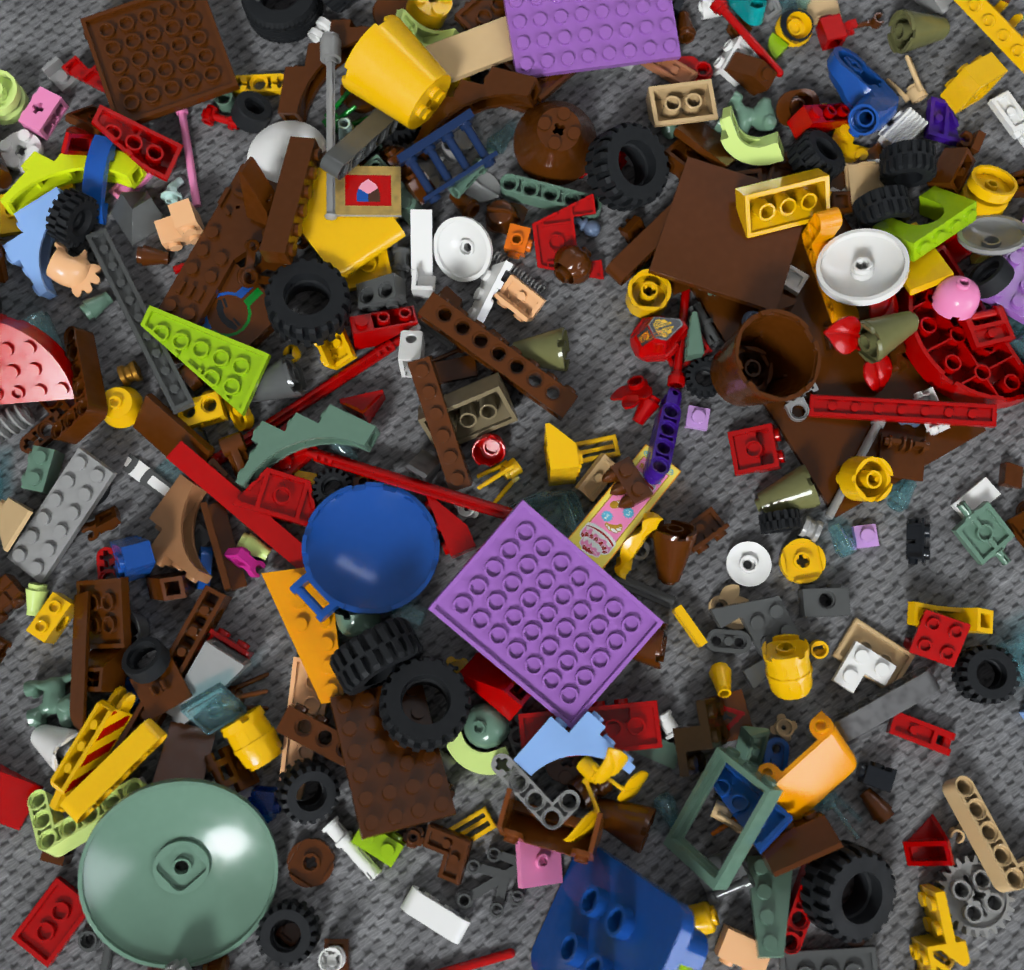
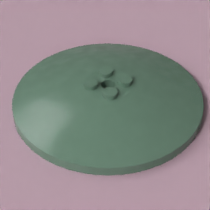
M174 778L158 781L136 789L124 796L95 825L85 844L79 863V900L84 915L95 934L110 949L122 957L141 965L165 969V966L175 959L180 961L186 957L191 967L199 966L231 952L242 944L259 926L258 923L269 910L276 891L278 880L277 848L273 834L264 817L252 803L236 791L224 785L203 779ZM178 861H185L189 867L181 871L175 867V864Z

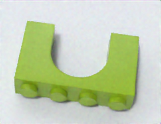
M934 186L919 196V214L935 220L934 222L912 225L894 218H888L872 227L897 237L906 247L910 261L915 262L976 221L977 201Z

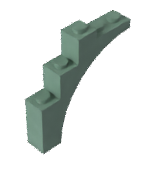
M329 404L327 410L325 409L321 413L319 423L296 412L288 420L285 431L262 420L260 425L254 429L253 437L251 438L257 446L250 452L249 460L244 468H241L238 472L235 482L243 489H246L267 467L271 468L288 455L309 447L340 444L370 452L381 433L375 425Z

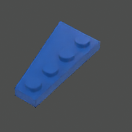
M727 763L713 786L743 829L764 792ZM777 803L753 843L760 854L793 821V816Z

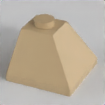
M8 497L6 501L0 500V537L3 550L9 552L34 509L11 497Z

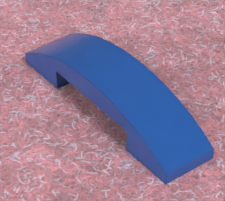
M95 134L85 162L82 192L97 200L96 203L99 204L97 209L99 215L96 216V219H98L97 223L106 225L109 206L108 203H105L109 163L110 160L114 161L116 145L106 136Z

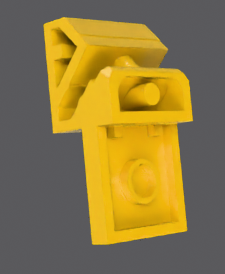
M929 883L920 884L921 892H918V900L925 910L926 916L923 917V924L929 934L911 937L912 944L909 945V950L913 960H916L917 970H951L956 962L961 966H968L970 958L965 940L954 934L945 891ZM936 951H939V952H941L942 954L946 955V956H947V959L944 958L942 955H940V954H939L938 952H936ZM934 955L937 956L939 959H941L942 961H944V962H946V963H942L941 961H939L938 959H936V958L934 957Z

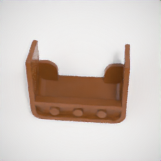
M507 788L497 828L499 833L504 836L503 840L508 843L517 844L518 841L572 856L574 861L588 864V861H594L604 823L603 814L598 812L594 830L591 834L578 841L565 842L563 839L574 830L582 818L571 815L557 829H547L521 801L516 800L513 789ZM549 811L545 815L546 823L550 826L556 825L559 822V815L555 811Z

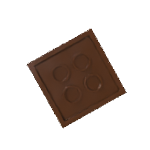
M128 577L76 581L77 594L91 591L90 649L128 648L132 644Z

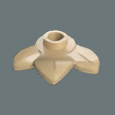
M731 584L725 586L718 596L713 597L709 601L708 609L715 608L717 603L727 606L748 602L749 600L739 596V585ZM740 618L725 626L734 630L744 628Z

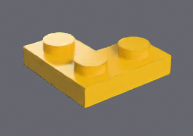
M844 124L833 130L832 139L841 148L846 163H853L859 157H861L860 160L867 159L870 148L853 144L854 136L848 131L850 128L849 124Z

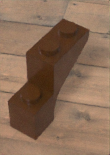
M386 145L379 151V157L387 166H400L396 156L403 152L405 148ZM405 164L401 167V182L420 205H424L423 197L427 193L410 166L407 167ZM423 171L426 177L428 178L429 182L433 186L434 190H436V187L434 186L426 172Z

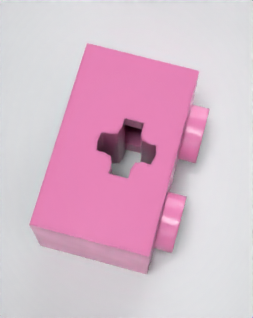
M40 86L37 92L33 94L26 109L22 111L18 121L29 132L48 140L69 106L61 96Z

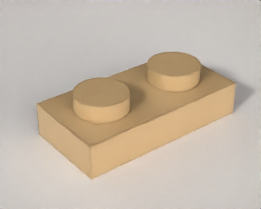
M601 453L574 488L589 501L594 502L608 484L607 482H602L604 473L610 466L616 463L606 454Z

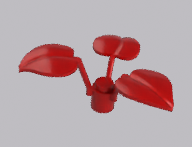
M896 295L883 302L869 305L870 318L897 313L899 307ZM854 316L843 317L824 330V335L839 353L850 354L855 349L861 350L860 346H858L861 323L858 318ZM888 356L872 364L866 361L863 365L865 382L874 392L879 393L882 391L891 377L893 367Z

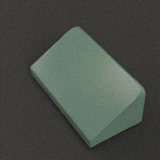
M741 726L736 744V750L741 753L740 757L753 762L758 767L762 765L770 730L768 728Z

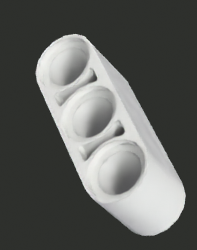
M412 885L400 906L405 913L455 944L460 943L471 924L467 917L462 918L459 916V912L446 904L443 906L437 898L426 891L424 893L421 892L419 887Z

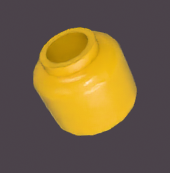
M703 901L688 906L694 914L695 927L705 935L716 931V927L719 925V917L714 905L710 906L708 902Z

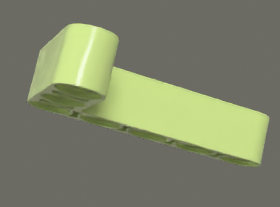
M138 778L126 781L118 786L85 820L78 824L70 816L64 818L63 812L55 811L49 806L53 795L42 789L35 790L29 796L27 806L38 848L54 857H61L88 840L97 822L116 802L147 784Z

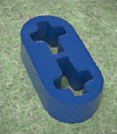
M200 546L199 559L207 572L211 574L213 548ZM211 580L208 584L198 581L196 588L204 589L205 585L210 586Z

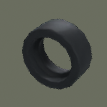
M993 256L976 266L968 278L978 285L981 299L995 296L1006 288L1012 281L1015 271L1004 257Z
M152 636L143 637L132 643L125 651L121 661L122 669L135 682L140 684L150 683L164 674L169 666L171 657L169 650L159 639ZM151 651H156L155 657L146 667L136 670L138 662L144 655Z

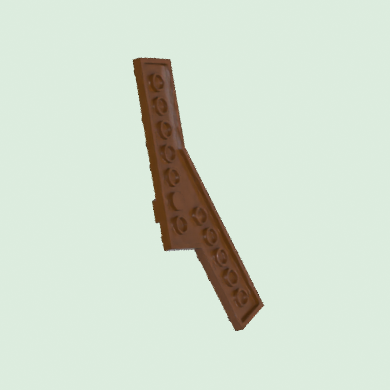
M363 159L359 165L363 166L367 162L366 159ZM238 172L230 186L225 188L217 202L218 206L158 309L201 326L234 265L246 257L245 242L249 239H254L261 245L263 238L262 230L266 225L247 217ZM268 180L273 190L276 191L277 183ZM251 242L249 244V248L253 250L255 248V244Z

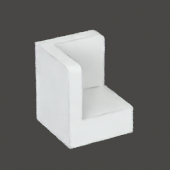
M412 269L411 291L413 298H429L433 292L435 293L436 276L418 275L417 269Z

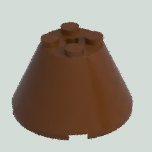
M558 100L542 102L529 109L517 124L513 140L515 157L521 169L530 178L557 186L569 184L585 174V166L587 165L585 161L586 153L589 152L588 147L594 141L597 134L590 118L577 106Z

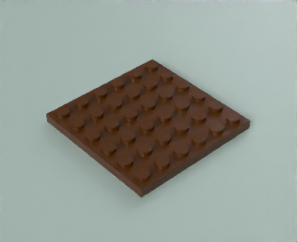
M133 0L80 19L110 109L139 124L240 89L208 0Z

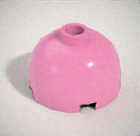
M964 276L948 277L935 288L932 294V307L939 315L950 320L952 317L959 318L958 321L969 319L975 314L980 303L981 294L979 287L973 280Z

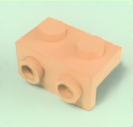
M511 274L501 290L493 295L497 299L496 303L504 309L509 308L514 312L513 316L520 322L532 321L547 301L514 274Z

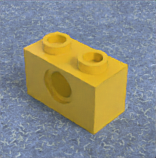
M52 592L26 631L44 643L55 644L74 617V600L62 593Z

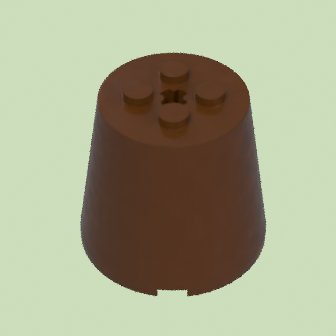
M767 309L749 317L713 357L710 375L717 393L732 405L747 407L791 401L809 391L816 382L820 372L821 352L818 341L814 340L812 334L807 329L809 328L807 323L797 315L781 309Z

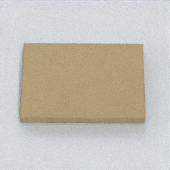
M856 617L832 654V657L842 662L853 642L858 641L897 666L886 686L903 677L915 657V654L908 652L907 649ZM866 675L863 676V677L867 678L868 680H870L871 682H873L874 684H876L877 686H879V687H881V688H884V687H885V686H882V685H880L879 683L875 682L874 680H872V679L869 678L868 676H866Z

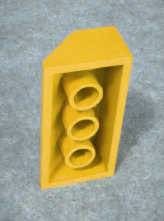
M816 168L735 188L736 209L746 237L751 238L807 224L815 212L829 209V175Z
M545 423L544 452L548 485L575 484L576 477H579L580 468H582L581 464H583L582 451L577 450L576 443L550 423Z

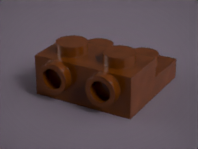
M679 138L664 151L665 156H668L669 162L667 167H669V172L677 176L679 181L687 157L710 163Z

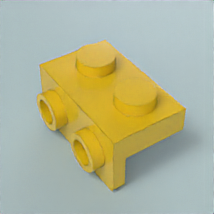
M345 328L340 335L336 333V339L331 342L325 340L324 345L320 346L314 343L319 350L320 360L325 367L339 370L358 358Z

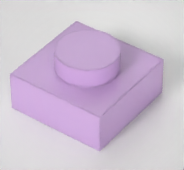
M689 405L684 428L707 431L711 409Z
M876 524L851 527L855 549L880 546Z

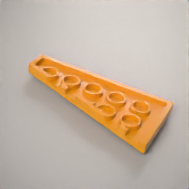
M305 567L261 573L320 703L327 704L330 703L331 697L344 695L345 693L330 666L331 655L339 649L335 613L320 623L313 610L298 594H293L290 590L292 584L306 573ZM310 583L304 587L323 608L329 604Z

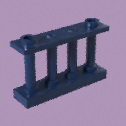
M470 108L396 156V160L401 167L405 164L407 167L410 166L427 193L423 197L424 204L428 202L431 205L442 198L440 194L482 167L488 169L496 163L495 159L498 156V152L494 151L489 155L472 128V121L475 115ZM459 129L462 132L465 131L482 159L473 166L469 164L453 138V133ZM441 141L448 145L463 169V172L454 178L435 150V145ZM422 153L428 154L445 181V184L434 190L417 163V157Z

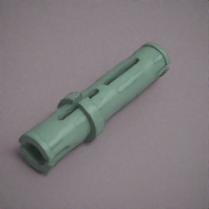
M492 148L486 149L489 155L495 151ZM481 157L476 158L471 166L482 160ZM482 167L449 189L451 195L459 199L477 178L485 174L488 169Z

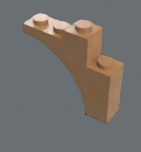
M180 474L149 517V519L156 523L155 528L160 531L151 544L156 561L155 564L162 568L166 565L182 572L184 570L186 572L185 577L192 582L197 583L201 581L208 584L213 576L207 572L199 559L194 537L197 513L200 503L207 492L194 481Z

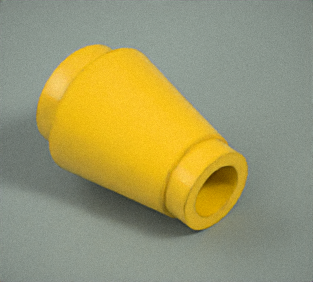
M724 662L714 663L710 667L709 676L717 695L720 698H727L731 695L732 670Z

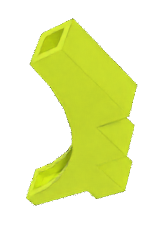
M116 149L114 161L110 160L107 182L121 184L135 190L147 173L124 152ZM34 151L21 165L25 173L0 199L1 203L8 213L14 216V213L55 187L60 188L71 183L83 182L87 156L64 155L61 153L53 161Z

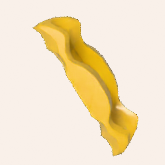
M645 512L643 514L642 525L627 538L620 549V556L616 558L614 571L622 579L626 580V575L632 570L634 557L649 534L656 530L659 522L663 520L661 516L654 512Z

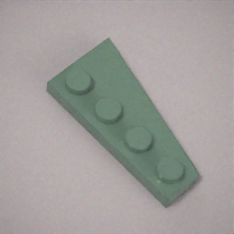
M747 856L746 866L755 882V887L749 889L757 957L758 959L783 958L793 870L774 877L767 869L761 856Z

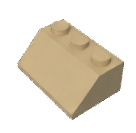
M711 79L648 87L646 105L649 120L654 128L718 120Z

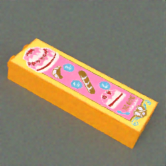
M647 444L632 460L642 477L649 448ZM671 463L669 472L659 484L653 485L646 481L653 492L652 497L632 508L624 509L618 507L621 498L625 494L619 496L611 495V486L568 539L604 569L627 538L630 537L644 519L643 514L651 511L681 473V470Z

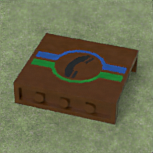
M235 263L201 326L257 349L274 332L265 307V290L258 283L252 288L241 286L237 281V272L241 267ZM246 273L244 279L248 281L250 276Z

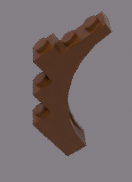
M346 18L331 20L330 31L337 33L341 39V62L335 66V70L347 61L356 43L371 26L360 25L355 27L352 20ZM320 42L308 43L305 66L294 65L285 67L277 112L284 121L295 120L306 123L312 101L326 80V65L320 61Z
M492 66L489 73L485 76L484 84L461 79L458 87L454 90L453 97L446 96L430 119L422 124V128L414 139L413 145L469 108L474 115L502 106L534 108L542 91L537 77ZM424 153L418 156L419 159L427 161L429 157L428 154L425 155Z

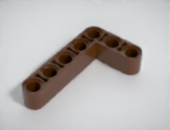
M69 326L64 333L66 357L72 364V391L75 404L55 421L51 428V437L53 440L77 444L106 418L108 405L94 334L75 326Z

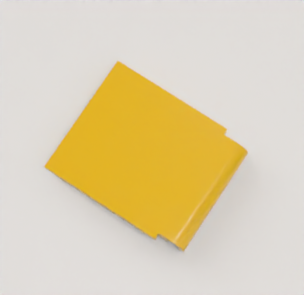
M320 167L317 168V178L313 181L312 197L308 200L307 216L303 219L302 234L321 260L331 264L332 268H337L341 272V276L346 278L406 235L396 221L398 217H337V219L332 221L327 220L324 216L326 214V171Z

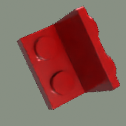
M925 609L913 639L905 637L903 646L910 653L954 668L971 626L966 622Z

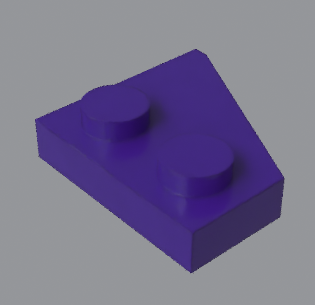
M931 96L927 100L925 120L928 121V124L924 129V138L951 146H956V143L960 140L965 142L964 138L959 137L956 129L959 127L958 120L944 99Z

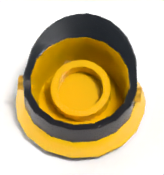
M802 9L787 10L777 20L775 34L788 43V47L802 46L811 38L814 28L811 15Z

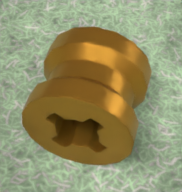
M135 360L130 361L126 366H117L119 378L124 386L131 385L133 381L139 382L143 380L140 368Z

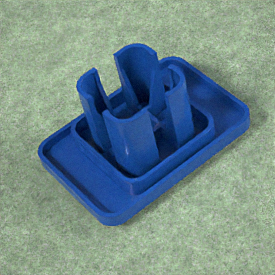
M598 846L594 861H588V864L578 863L574 861V857L572 858L563 878V883L559 887L533 945L531 964L534 970H678L680 964L694 970H701L708 953V941L705 934L695 927L694 914L688 906Z

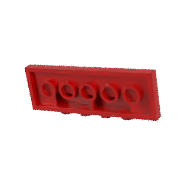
M628 698L615 699L612 705H605V701H595L587 710L590 713L593 711L597 712L604 719L602 724L605 726V729L600 735L603 737L607 734L615 741V749L635 751L663 748L657 700L628 703ZM546 707V711L518 714L521 750L550 716L554 719L556 718Z

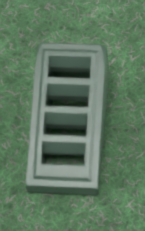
M697 311L692 312L688 320L689 328L686 336L684 362L695 361L697 358H702L705 353Z

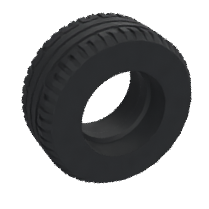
M241 0L244 12L253 30L263 39L279 44L293 43L307 37L309 30L316 26V21L323 14L322 0H297L292 6L283 10H272L265 7L268 0H260L259 2L255 0Z

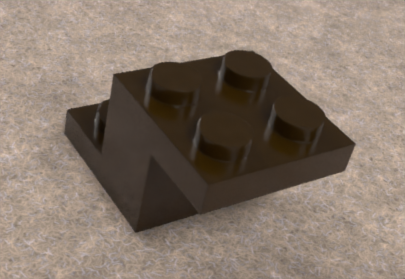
M719 697L696 701L699 723L673 728L680 777H687L704 771L706 759L701 750L714 749L727 744L728 729L723 723L724 706L720 702Z

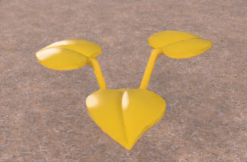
M608 747L606 757L601 766L591 756L581 759L576 769L584 777L582 783L586 786L594 806V811L586 814L574 830L563 840L565 842L578 841L587 837L594 830L597 814L600 812V809L589 783L596 785L609 781L621 790L617 799L620 802H627L634 798L641 790L649 776L647 771L642 770L635 773L625 785H620L611 776L618 774L628 761V756L623 751Z

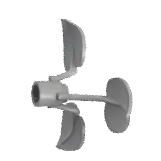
M459 129L453 133V138L461 150H468L473 146L465 131L462 132ZM442 141L443 153L440 154L442 162L444 159L449 162H456L457 160L450 148ZM418 163L437 189L440 185V179L437 176L440 174L438 170L435 171L434 166L429 163ZM486 172L479 176L465 193L476 199L478 203H484L497 199L501 194V189L497 179L492 174Z

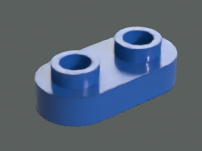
M780 737L769 738L762 764L772 763L781 771L786 769L789 757L788 743ZM775 744L780 748L778 753L772 751V747Z

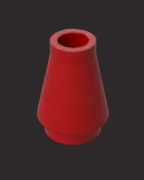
M651 395L649 399L640 400L632 420L643 426L660 407L658 404L661 400L654 395Z

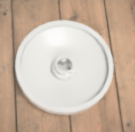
M295 120L271 124L254 138L248 150L247 160L250 156L253 157L265 177L270 181L278 183L290 136L315 138L319 148L322 149V153L326 151V139L316 128Z
M855 229L836 236L823 247L816 262L817 281L824 293L839 303L851 306L874 305L889 299L903 287L909 275L910 258L904 244L894 235L878 229Z

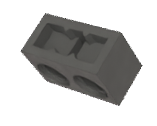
M395 273L356 284L358 308L367 314L395 309L407 304L405 280Z

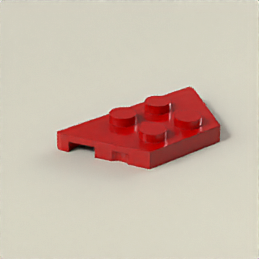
M268 467L233 502L234 506L305 527L316 508L310 480Z

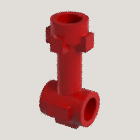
M208 104L206 109H203L201 121L204 124L213 126L216 121L228 125L229 130H240L233 122L232 117L219 114L217 107Z

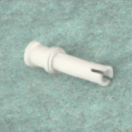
M338 815L321 830L333 839L336 848H342L370 881L381 873L382 869L375 864L370 856L351 842L354 836L351 830L348 831L341 824Z

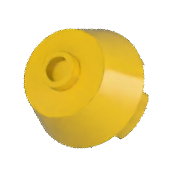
M119 386L107 390L105 395L108 412L104 421L115 428H127L134 425L143 403L140 393L128 386Z

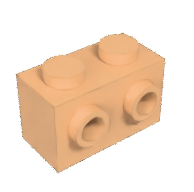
M724 923L714 952L719 957L718 961L730 967L733 964L742 967L741 970H766L770 958L758 959L755 937Z

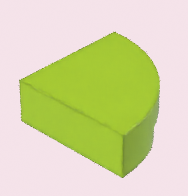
M775 33L771 34L767 45L769 55L775 61L789 46L788 43Z

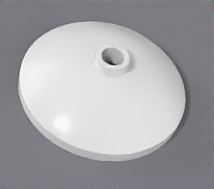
M456 216L444 221L437 229L433 240L435 260L439 268L451 279L460 282L476 280L488 270L491 264L493 247L490 236L478 221L470 217ZM468 243L471 246V250H469L467 247Z

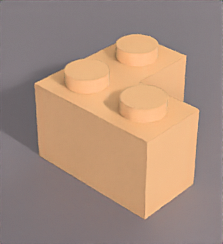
M189 198L169 204L168 208L171 216L154 221L161 244L167 252L179 251L183 248L182 246L188 244L195 245L205 229L200 214Z

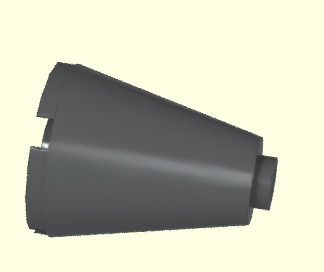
M291 354L282 356L266 368L251 402L301 397L306 394V391H303V388L306 387L303 372L299 364L294 365L292 359L295 358Z

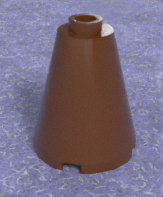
M664 520L659 522L657 529L652 532L657 578L663 584L674 585L680 581L698 536V530L694 531L695 526L690 523L671 520V524H664Z
M663 623L634 656L633 660L653 668L662 669L660 662H664L667 636L663 635L664 630H668L667 623Z
M598 798L599 813L603 814V829L631 850L640 854L647 841L648 832L654 822L657 809L652 806ZM593 805L590 806L588 813L594 811Z

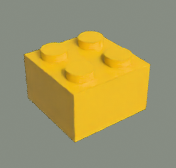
M992 52L985 56L979 55L970 64L965 63L956 71L958 75L944 85L946 89L940 96L947 102L952 111L957 114L981 100L1008 70Z

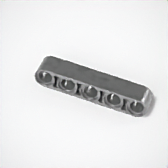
M923 666L844 709L830 719L844 740L849 742L938 692L941 687L930 668Z

